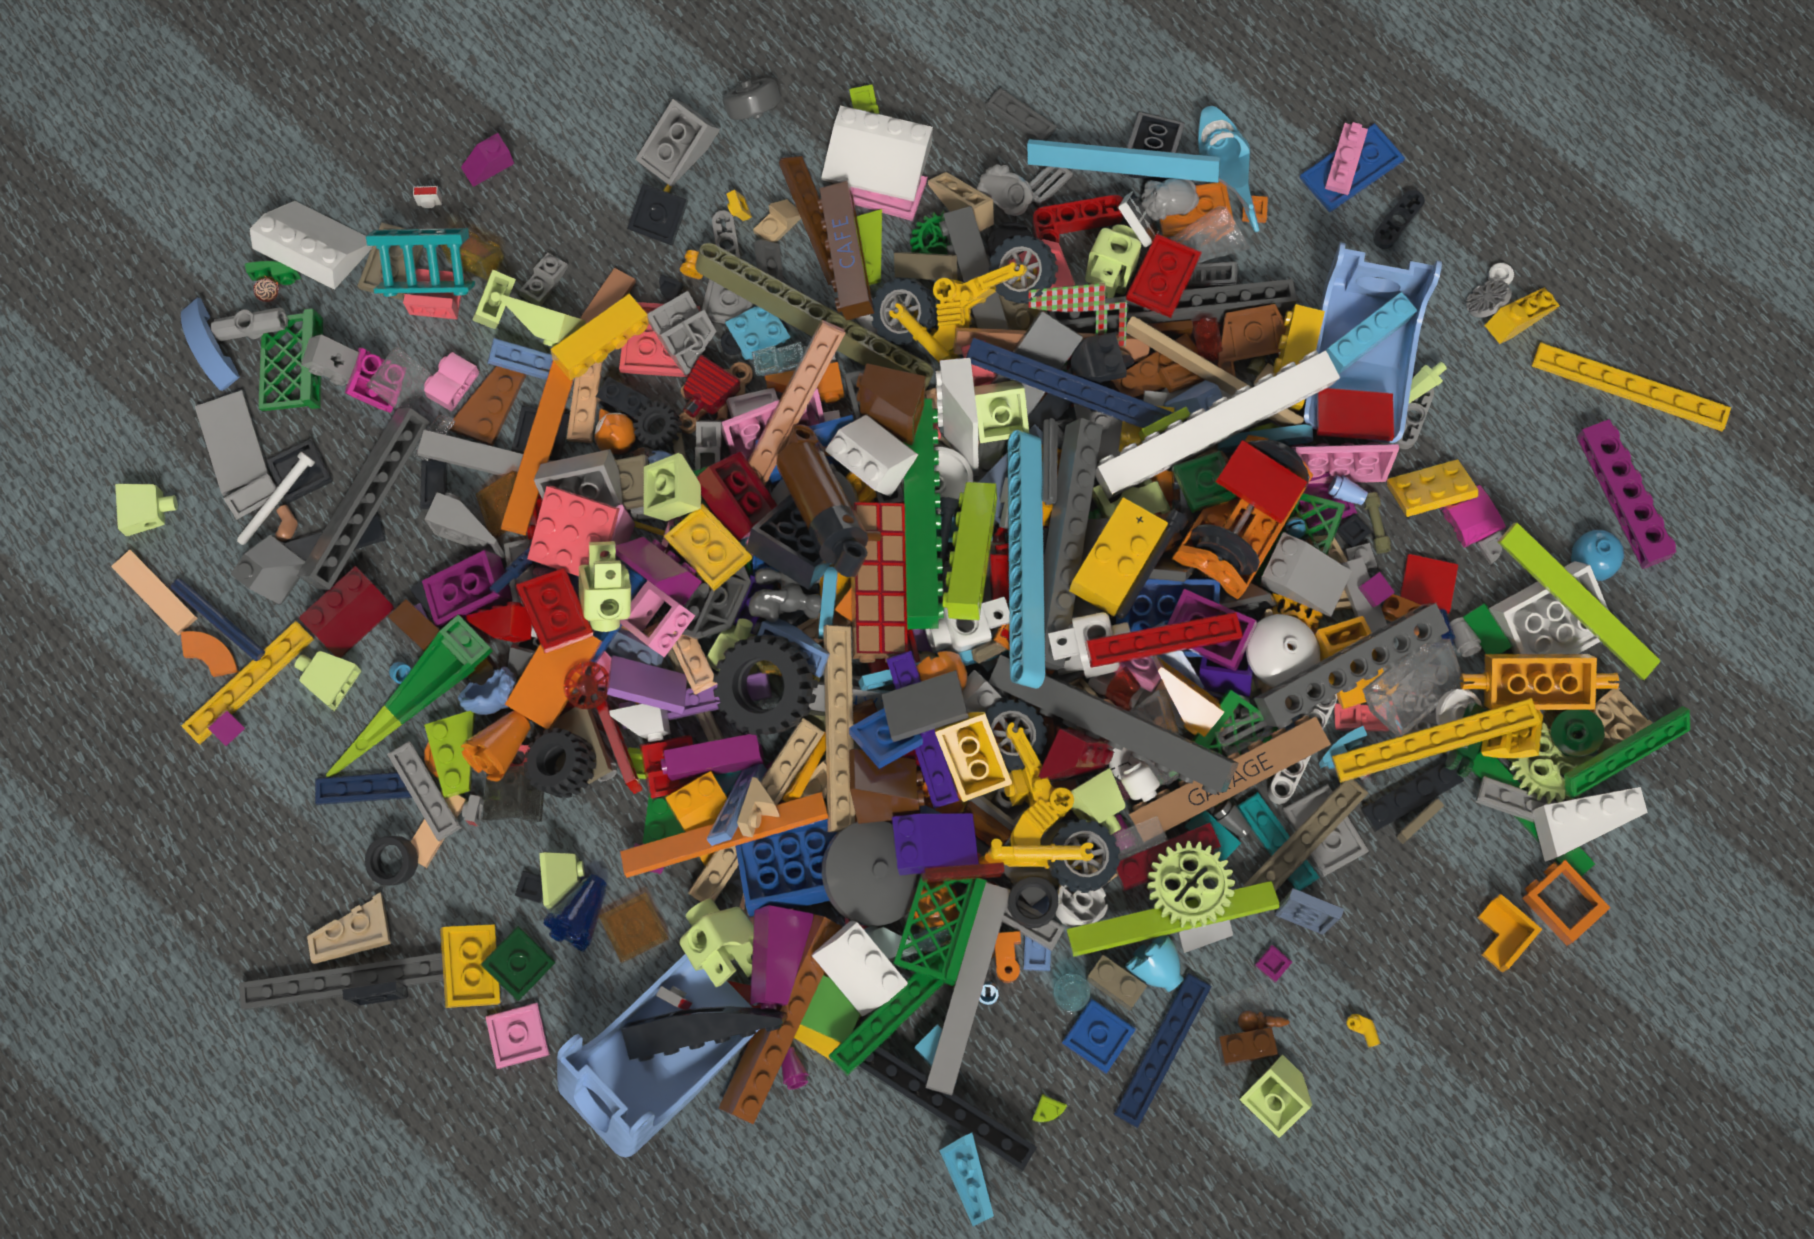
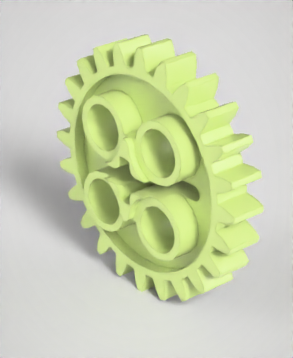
M1542 723L1540 749L1543 752L1539 751V756L1508 758L1509 761L1513 762L1509 769L1517 771L1513 779L1522 780L1519 787L1524 788L1527 786L1529 788L1527 795H1531L1534 792L1537 793L1538 801L1543 796L1546 797L1548 804L1554 798H1556L1558 803L1563 802L1564 799L1567 801L1573 800L1566 795L1565 779L1560 774L1564 775L1590 760L1593 756H1565L1554 745L1551 738V728L1548 729L1547 725ZM1535 770L1541 772L1543 776L1538 775Z
M1187 841L1186 848L1184 849L1179 843H1176L1175 852L1167 847V857L1162 854L1158 855V860L1161 864L1152 863V868L1156 872H1149L1148 878L1155 882L1148 883L1147 889L1155 891L1150 894L1149 898L1152 900L1158 899L1154 909L1161 907L1164 909L1161 915L1162 918L1170 914L1172 916L1171 924L1176 919H1180L1182 928L1186 921H1190L1192 929L1195 928L1197 921H1200L1201 925L1205 927L1207 924L1206 918L1216 922L1215 912L1223 916L1225 911L1222 906H1230L1231 902L1226 897H1233L1234 891L1228 888L1234 886L1235 881L1227 878L1232 875L1233 871L1224 870L1228 861H1218L1220 852L1214 855L1210 854L1212 846H1208L1204 851L1201 850V842H1198L1196 848H1192L1190 841ZM1192 861L1197 869L1195 871H1187L1184 869L1183 863ZM1204 867L1207 868V871L1198 878L1195 887H1190L1181 900L1176 902L1174 899L1185 890L1187 882L1191 883ZM1205 879H1212L1216 882L1217 887L1215 889H1207L1203 885V881ZM1174 880L1179 884V888L1174 891L1169 890L1165 886V882ZM1195 898L1199 902V907L1189 908L1185 900Z

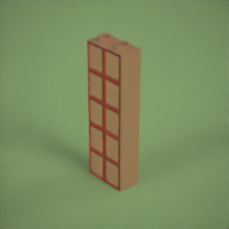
M854 502L852 508L856 511L865 531H880L882 538L880 541L867 542L865 547L868 552L867 557L858 575L851 577L853 659H860L862 663L875 662V659H885L887 663L886 659L908 652L905 504Z

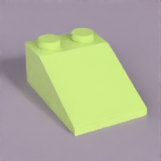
M501 294L500 300L536 337L544 339L543 344L554 347L586 324V320Z

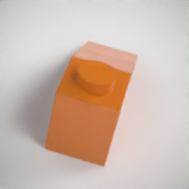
M838 362L829 363L817 386L821 402L835 403L840 398H844ZM795 370L766 375L767 389L774 388L775 391L784 393Z

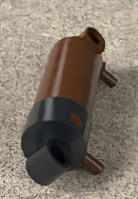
M796 425L785 448L777 457V469L809 530L810 537L821 559L827 563L834 564L836 571L841 575L855 577L858 575L867 557L868 552L865 548L867 542L880 541L882 535L880 531H865L826 456H831L825 451L828 446H822L814 431L808 426Z

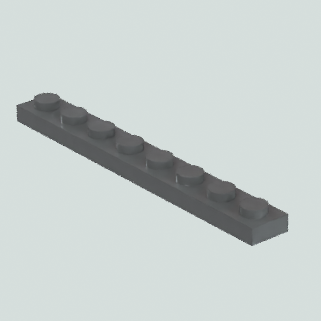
M442 953L239 983L241 1010L343 996V989L396 981L406 987L444 981Z

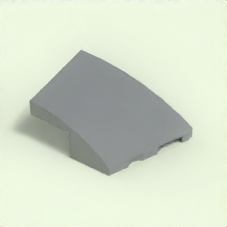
M687 291L647 314L648 322L684 375L691 372L694 364L716 333L704 310L699 311Z

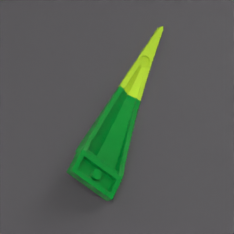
M457 615L438 632L394 694L354 743L327 772L326 777L336 775L475 671L474 668L491 654L493 650Z

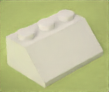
M867 415L839 429L825 450L872 489L891 497L918 456L916 452Z
M853 920L848 922L811 955L861 1016L888 1002L908 984L858 922Z

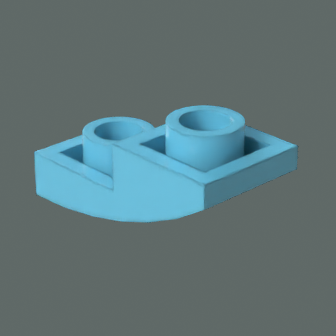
M1364 726L1351 731L1339 739L1319 762L1320 768L1328 766L1329 769L1335 768L1331 759L1332 756L1347 752L1345 747L1348 750H1353L1363 745L1362 741L1367 736Z

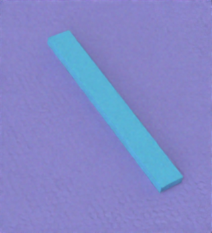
M1029 139L1027 144L1029 165L1218 183L1220 177V157Z

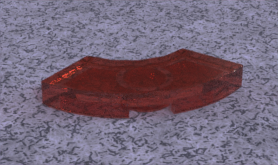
M1127 666L1120 669L1112 678L1106 689L1105 699L1135 714L1132 709V697L1140 689L1141 685Z

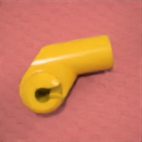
M1352 1014L1347 1018V1027L1350 1030L1363 1034L1368 1048L1381 1044L1374 1022L1371 1019L1359 1014Z

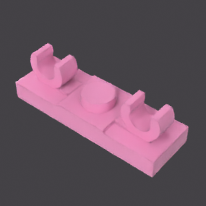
M1354 122L1352 125L1344 124L1325 189L1345 195L1349 194L1368 129L1362 128L1361 124Z

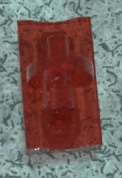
M1204 317L1199 321H1192L1198 355H1203L1207 361L1219 359L1218 352H1222L1223 349L1217 317L1212 319Z

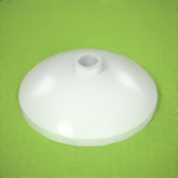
M934 447V450H939V465H934V471H939L940 486H935L939 487L940 490H935V493H940V497H950L959 500L960 492L965 491L966 482H973V472L970 464L961 454L952 449ZM903 477V479H902L901 482H900V486H901V490H902L903 497H904V477ZM935 508L936 514H941V509Z
M1276 614L1263 618L1257 623V627L1246 648V656L1254 674L1265 684L1275 687L1320 662V647L1314 633L1304 622L1289 615ZM1287 643L1291 644L1293 651L1288 649Z

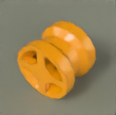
M694 250L686 251L684 256L686 260L685 263L681 264L680 271L686 276L702 279L703 275L695 269L699 252Z

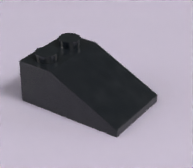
M1139 112L1127 148L1177 153L1185 123ZM1124 174L1128 175L1131 178H1140L1148 181H1158L1161 183L1164 180L1169 179L1164 177Z

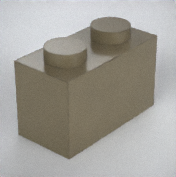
M1102 955L1086 980L1129 1011L1147 987L1143 982L1104 955Z

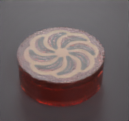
M263 276L256 280L253 291L259 300L270 302L277 297L279 285L274 278Z

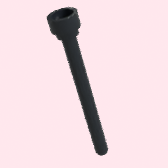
M940 497L939 509H941L940 513L943 515L939 536H941L942 551L937 552V558H942V574H937L938 581H942L952 517L959 511V500L950 497Z
M1175 510L1169 512L1165 519L1168 522L1167 527L1117 610L1116 615L1118 618L1124 619L1127 616L1174 534L1179 533L1186 526L1188 519L1182 513Z

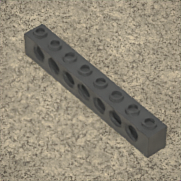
M1436 603L1423 604L1255 697L1254 700L1267 726H1277L1279 729L1286 727L1293 722L1292 718L1295 716H1305L1313 712V706L1320 702L1321 704L1331 702L1336 698L1335 694L1338 692L1350 691L1357 687L1356 682L1363 678L1364 680H1369L1379 674L1378 670L1381 668H1390L1400 663L1399 658L1405 655L1409 657L1420 652L1422 645L1426 643L1431 645L1442 639L1441 635L1448 632L1449 629ZM1416 625L1419 628L1418 637H1416L1414 633V628ZM1395 637L1398 640V647L1396 649L1393 646ZM1373 649H1375L1377 652V658L1375 661L1372 658ZM1352 661H1354L1356 664V670L1354 671V673L1350 669V664ZM1331 672L1334 674L1335 677L1334 683L1332 685L1329 682V675ZM1310 684L1313 687V694L1311 697H1309V695L1307 694V687ZM1288 696L1292 701L1289 709L1285 705V700Z

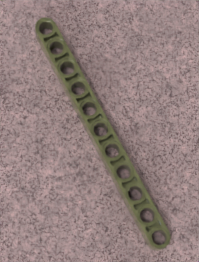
M712 243L701 245L695 264V269L701 275L812 337L821 320L845 329V335L837 351L865 367L866 364H872L926 376L925 391L927 390L934 373L933 368L928 363L851 320L846 321L844 316Z

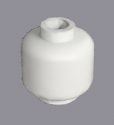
M1138 761L1123 771L1124 776L1121 778V782L1133 800L1142 798L1146 802L1157 795L1155 790L1160 786V780L1150 764H1142L1141 761Z

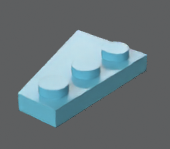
M970 1133L939 1151L972 1226H975L994 1217L973 1134Z

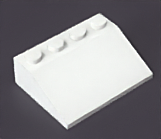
M840 106L834 123L821 180L836 184L848 181L849 186L914 202L932 145L933 127Z
M296 201L264 213L250 228L252 249L334 290L372 249V246H367L365 235Z
M971 359L940 360V371H936L938 427H943L944 437L949 441L954 450L968 461L973 476H979L978 417Z
M1574 561L1564 567L1608 609L1590 565ZM1539 582L1489 608L1514 646L1511 648L1514 654H1579L1600 642L1593 633Z

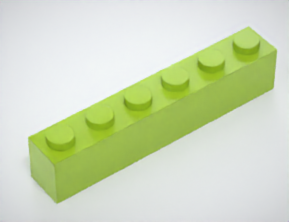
M966 482L965 491L960 492L959 507H962V510L956 514V527L959 528L958 531L953 533V547H955V551L950 552L952 572H947L946 586L949 587V591L944 592L943 608H947L949 619L980 620L998 500L996 483Z

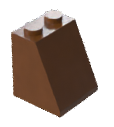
M866 364L864 373L860 372L857 379V387L859 388L857 402H860V412L871 417L906 444L913 445L925 406L926 376Z
M849 750L850 792L858 824L888 821L896 816L921 814V806L925 805L924 791L920 790V786L924 785V776L922 770L917 769L916 760L900 757L879 769L863 750Z

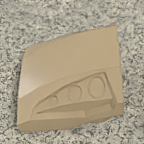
M1619 687L1618 689L1610 690L1596 702L1595 709H1588L1595 713L1604 725L1605 738L1601 747L1597 750L1599 753L1604 752L1652 724L1650 719L1647 720L1619 691Z

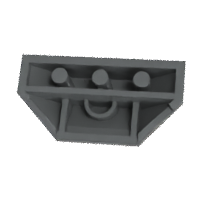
M744 566L715 591L697 574L696 577L702 582L684 605L695 617L682 633V635L693 639L703 638L731 629L751 585Z

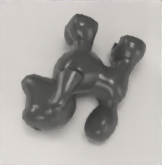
M764 567L756 572L755 580L759 585L767 586L777 582L780 584L781 589L776 591L763 589L756 592L749 602L751 616L762 617L771 623H775L779 615L784 612L803 610L809 618H818L821 607V595L804 594L800 587L802 585L772 567ZM820 579L809 589V591H818V583H820Z

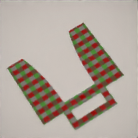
M1105 283L1044 288L1042 290L1043 294L1039 297H1034V295L1040 289L1028 290V299L1031 297L1033 299L1028 302L1029 308L1064 312L1096 310V335L1107 334V310L1119 309V340L1117 341L1119 347L1126 346L1127 302L1105 304ZM1073 353L1066 361L1061 371L1067 372V370L1071 367V359Z

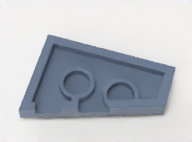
M620 628L605 650L611 658L614 655L659 668L662 666L663 656L624 628Z

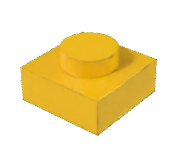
M736 190L726 194L729 200L727 206L733 216H737L742 221L752 218L743 195Z
M1021 769L1013 770L1009 774L1012 784L1005 786L1004 791L1006 796L1010 797L1012 806L1023 804L1029 791Z

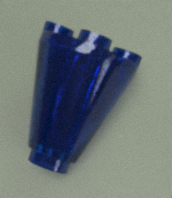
M593 874L583 879L545 916L543 924L551 930L549 936L558 942L565 940L571 943L575 949L584 952L593 940L606 895L605 888L607 883L602 878Z

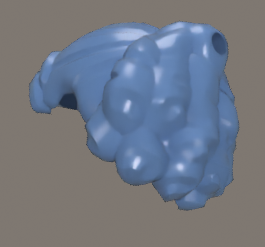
M502 667L495 670L493 677L489 678L484 685L470 682L458 696L461 707L466 711L480 715L493 714L500 709L510 708L505 703L515 688L516 677L508 667Z

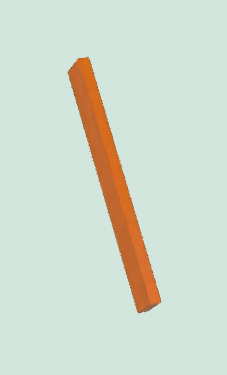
M554 361L548 374L501 525L502 530L525 536L539 495L534 478L540 464L549 462L574 378L570 381Z
M820 792L776 805L780 816L761 815V824L755 829L753 837L743 836L738 826L731 840L712 846L707 841V836L714 825L712 824L620 851L624 874L628 878L828 819L823 794Z

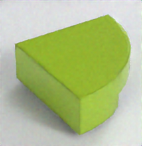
M1042 1095L1032 1120L1036 1122L1054 1120L1064 1112L1067 1105Z

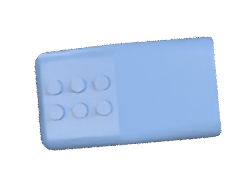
M1340 242L1324 285L1320 310L1325 311L1316 348L1319 354L1326 351L1332 344L1401 292L1418 310L1406 324L1340 373V378L1328 387L1333 389L1393 393L1394 438L1392 441H1373L1394 443L1402 438L1405 430L1420 329L1427 303L1440 277L1442 261L1436 260L1434 265L1410 261L1406 269L1364 262L1365 252L1345 249L1346 243ZM1317 393L1306 398L1304 412L1306 424L1312 426L1313 429H1317Z
M686 954L596 1038L582 1046L583 1038L576 1034L558 1051V1091L609 1147L621 1157L632 1156L646 1144L754 1036L741 1038L740 1034L730 1036L731 1039L723 1043L715 1044L714 1040L705 1042V1046L698 1049L690 1050L689 1046L679 1048L680 1051L678 1053L664 1056L662 1052L654 1054L655 1057L647 1061L639 1062L638 1058L629 1060L621 1031L628 1022L682 1010L656 996L661 986L668 990H671L672 986L687 993L684 998L692 1002L690 1009L724 1006L751 1007L727 981L721 986L715 987L704 969L695 971Z

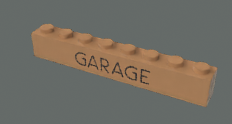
M1307 715L1294 722L1295 728L1286 731L1284 727L1272 733V740L1266 743L1259 740L1249 745V752L1241 756L1239 752L1228 756L1227 758L1239 764L1227 792H1217V795L1204 791L1202 789L1203 785L1196 781H1193V784L1181 781L1178 783L1180 788L1173 792H1170L1169 788L1163 790L1155 796L1157 800L1147 804V802L1143 801L1133 806L1134 812L1129 815L1142 840L1146 842L1330 746L1331 743L1317 718L1310 719Z

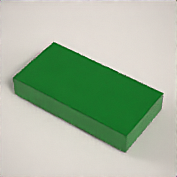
M1486 604L1481 605L1463 617L1481 640L1480 645L1486 654H1503L1514 647Z

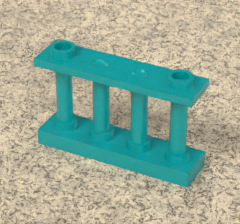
M468 228L373 230L366 236L367 246H376V249H379L384 281L373 289L374 294L383 293L385 297L396 296L398 293L453 292V295L456 296L468 294L475 286V281H464L460 247L469 238ZM391 245H399L403 250L407 282L393 281L389 254ZM414 245H423L426 248L430 281H417L412 249ZM438 245H447L450 248L454 281H440L436 251Z

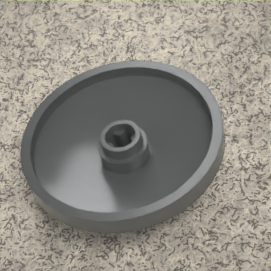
M885 821L861 824L856 822L839 831L826 848L822 862L823 885L829 900L838 912L850 921H856L860 925L881 926L899 920L911 910L922 873L899 875L893 825Z

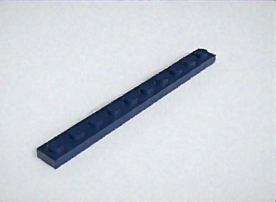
M976 338L972 339L966 358L971 359V364L1140 428H1145L1173 413Z

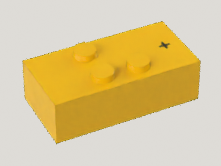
M1123 497L1073 579L1069 591L1114 617L1165 531L1168 522Z

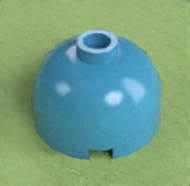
M1592 530L1583 534L1574 543L1572 548L1571 562L1576 561L1590 565L1597 581L1611 578L1621 568L1624 559V548L1620 540L1614 534L1605 530Z

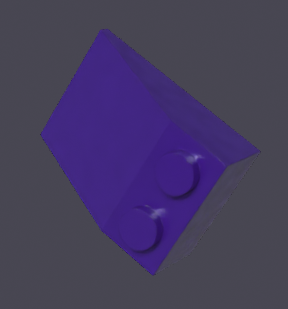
M1245 650L1236 671L1202 657L1199 679L1204 686L1202 689L1225 693L1227 689H1230L1238 695L1250 697L1254 672L1248 663Z
M913 814L892 817L897 868L900 876L979 866L973 814Z

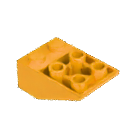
M1361 616L1317 630L1315 637L1320 647V661L1371 634L1372 632L1365 618ZM1373 649L1372 651V658L1374 661L1377 658V652L1375 649ZM1354 661L1350 664V669L1353 673L1356 670ZM1383 668L1378 670L1379 674L1369 680H1364L1363 678L1356 682L1357 687L1347 692H1338L1337 699L1342 709L1389 695ZM1331 672L1329 675V682L1332 685L1334 683L1335 677L1334 674Z

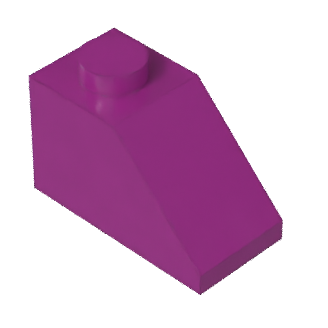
M497 133L477 144L461 166V169L474 187L510 167L514 162L510 151Z

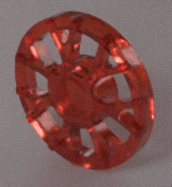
M584 661L576 664L569 670L564 680L563 688L567 700L575 707L585 710L601 705L608 697L609 673L596 662ZM586 666H591V675H585ZM601 670L604 676L597 680L595 676ZM575 672L581 676L577 682L571 679ZM599 684H605L604 692L597 691ZM576 687L578 692L570 695L569 688ZM596 693L598 700L592 703L591 696ZM581 695L586 696L583 704L577 703Z

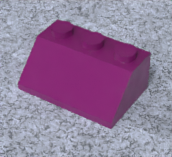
M641 537L616 545V556L682 606L685 605L702 582L694 576L697 572L685 562L681 566L679 562L682 559L670 550L665 554L664 551L667 548L655 539L651 543L646 538Z

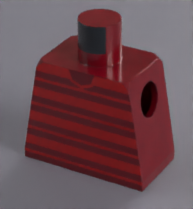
M701 355L683 387L684 396L689 400L683 408L684 412L692 418H695L702 409L714 415L727 403L728 398L734 397L741 390L739 379Z

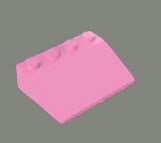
M817 388L797 425L812 426L825 422ZM779 400L721 422L723 437L731 455L741 451L746 460H749L756 446L755 441L760 439Z
M1370 442L1365 445L1344 443L1332 446L1326 443L1316 446L1298 444L1290 447L1305 462L1313 477H1319L1325 472H1330L1331 476L1310 481L1308 484L1331 483L1336 475L1340 477L1344 475L1354 483L1386 482L1399 451L1398 444H1379L1377 442Z

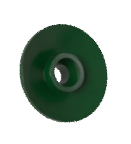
M1566 710L1560 713L1553 721L1551 738L1556 748L1562 753L1572 757H1584L1591 755L1601 747L1605 738V729L1601 719L1589 710ZM1579 733L1583 737L1581 739H1575L1573 738V735Z

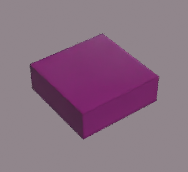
M1380 572L1358 587L1373 608L1395 593Z
M227 710L207 727L225 746L245 729Z
M1271 945L1254 966L1275 983L1291 965L1292 961Z

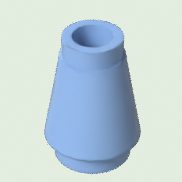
M1336 475L1328 489V494H1331L1332 498L1359 505L1364 503L1368 494L1367 491L1344 475L1342 477Z

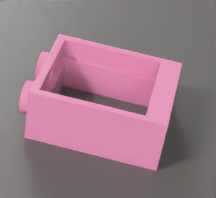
M647 580L631 602L630 617L620 620V624L651 649L665 657L695 615ZM667 602L672 608L651 636L648 637L642 631L662 604Z

